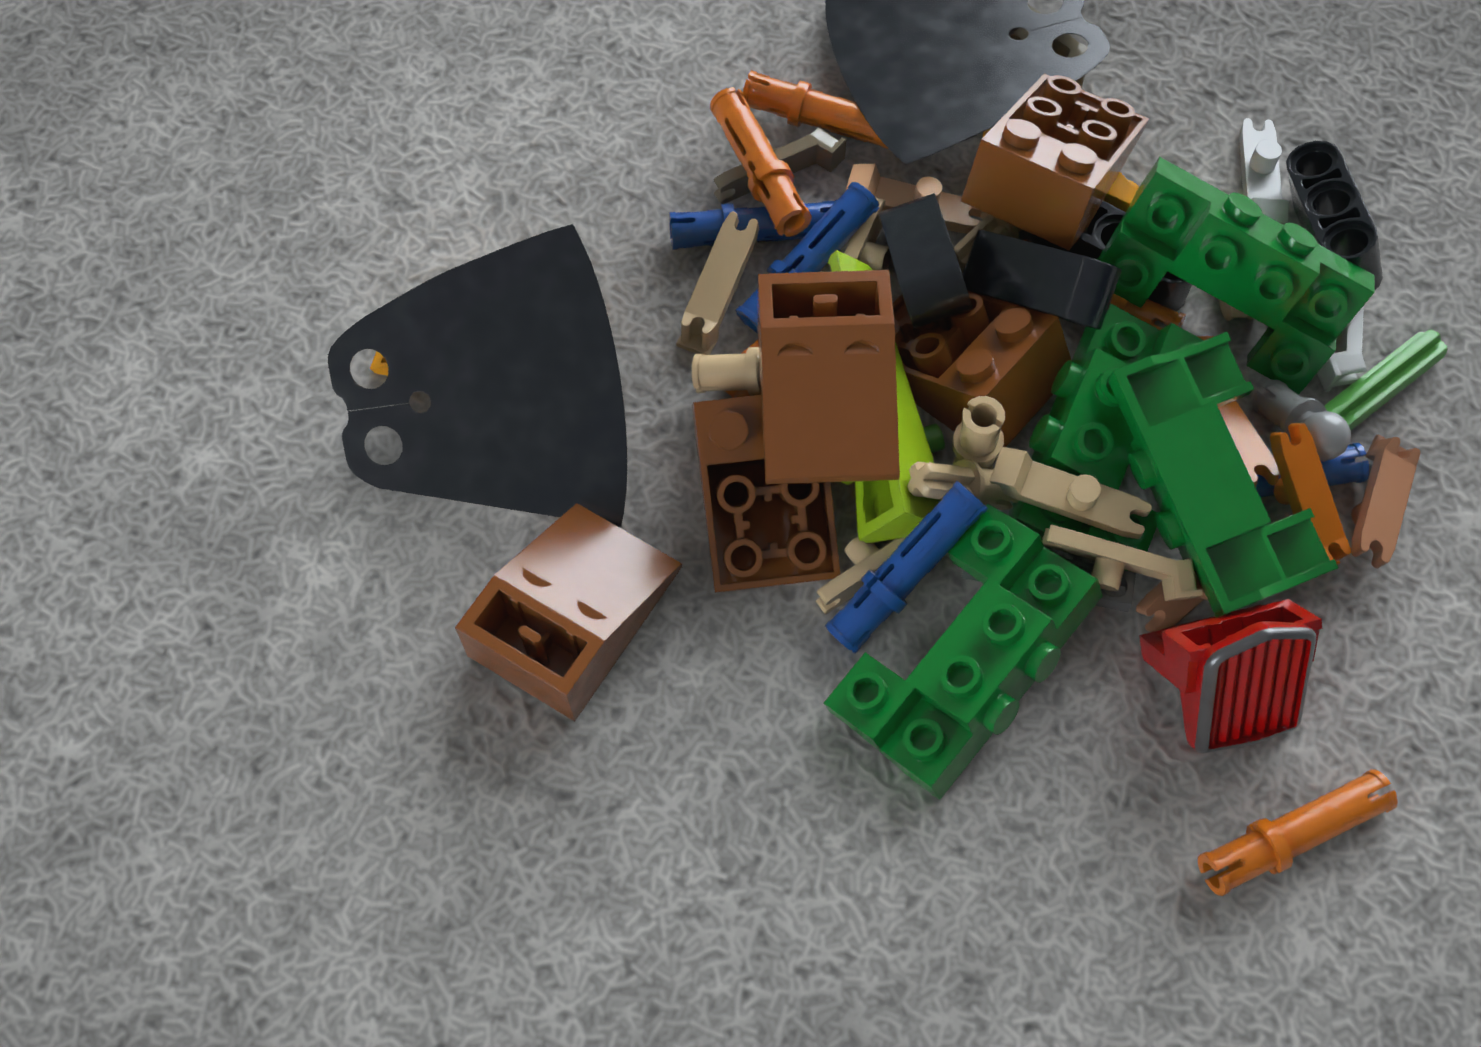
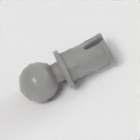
M1269 380L1261 385L1276 396L1274 400H1270L1258 390L1255 392L1252 400L1255 412L1277 425L1281 432H1286L1290 441L1291 436L1288 426L1292 423H1305L1313 437L1320 461L1332 460L1345 453L1350 443L1351 430L1342 416L1327 411L1323 403L1314 398L1301 397L1280 380Z

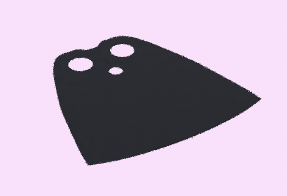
M825 0L829 38L844 81L871 128L888 149L905 165L931 156L992 128L1043 74L1065 76L1076 81L1099 65L1110 50L1109 41L1101 28L1088 23L1083 18L1081 9L1084 7V0H1062V7L1050 14H1039L1032 11L1028 7V0ZM1014 28H1023L1028 31L1029 35L1023 40H1014L1009 36V32ZM1076 34L1087 41L1088 48L1082 55L1077 57H1063L1054 52L1052 43L1061 35Z
M573 224L514 243L427 280L360 319L337 338L331 346L328 354V368L332 389L336 395L344 400L349 417L348 423L342 432L345 457L349 469L364 482L379 489L554 517H561L578 503L614 525L622 526L627 492L628 465L626 420L621 377L611 326L601 289L590 258ZM373 349L381 353L386 359L388 376L380 387L374 389L364 388L353 379L350 372V363L358 351ZM424 391L429 395L431 405L426 412H416L411 408L410 404H405L409 403L410 396L414 392ZM378 426H387L395 430L402 441L400 458L389 465H381L372 461L365 450L367 433Z

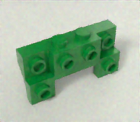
M1161 157L1158 158L1139 186L1118 227L1097 259L1122 269L1114 294L1140 308L1168 271L1268 326L1261 338L1248 353L1246 366L1271 380L1284 382L1288 388L1298 395L1336 351V338L1375 293L1374 274L1317 244L1314 236L1305 228L1290 222L1283 225L1263 214L1261 208L1249 197L1235 192L1228 195Z
M1110 303L1101 330L1085 327L1072 361L1068 360L1055 377L1051 388V393L1057 396L1050 414H1046L1040 419L1029 440V447L1034 450L1031 457L1032 461L1076 476L1091 475L1098 480L1099 484L1119 490L1129 465L1128 454L1134 452L1130 445L1134 437L1109 385L1108 379L1114 370L1148 356L1175 351L1204 340L1173 323L1159 330ZM1022 501L1012 503L1013 508L1008 513V516L1040 534L1042 540L1045 529H1050V525H1055L1146 552L1157 528L1155 514L1157 512L1153 510L1146 517L1136 514L1130 515V519L1134 523L1140 524L1145 528L1144 533L1139 539L1120 536Z
M1228 332L1175 351L1148 356L1114 370L1108 379L1109 385L1134 437L1130 443L1134 452L1128 454V461L1133 476L1143 490L1150 488L1160 508V512L1155 514V521L1167 547L1170 550L1178 548L1183 560L1193 559L1194 571L1215 617L1228 614L1339 568L1335 559L1330 561L1311 521V518L1315 517L1311 508L1268 524L1271 522V519L1218 408L1243 398L1254 390L1251 381H1245L1228 345L1231 341Z
M990 504L986 505L989 509L967 529L958 542L948 551L953 564L983 583V585L907 679L904 680L865 652L823 703L830 713L857 732L902 772L939 800H941L992 734L999 735L1011 725L1018 713L1020 699L1034 682L1040 683L1049 677L1060 659V649L1103 597L1097 578L1044 547L1040 534Z

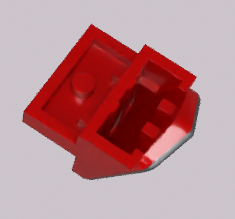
M1286 599L1266 605L1260 604L1236 610L1218 617L1212 616L1141 634L1139 639L1144 661L1180 690L1188 744L1198 753H1209L1252 745L1295 730L1300 725L1319 630L1323 628L1321 618L1293 601Z

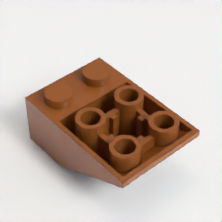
M1043 74L981 139L961 202L1064 249L1070 250L1092 221L1146 128L1149 118L1135 113L1134 108L1122 100L1114 98L1103 99L1082 90L1081 86L1073 79L1065 76Z
M889 270L758 274V340L766 484L899 480L895 323Z
M968 290L973 307L972 310L914 329L903 295L901 294L893 302L895 342L915 404L955 432L956 427L962 422L964 407L968 409L969 406L967 404L971 399L978 396L994 398L1002 405L1005 411V421L1001 431L1004 434L1003 447H1007L1053 396L1051 388L1055 377L1062 366L1068 360H1071L1059 317Z
M761 395L693 402L692 411L715 593L827 580L839 576L841 573L831 482L766 484Z
M576 503L494 574L455 626V629L468 657L575 722L679 573L682 563Z

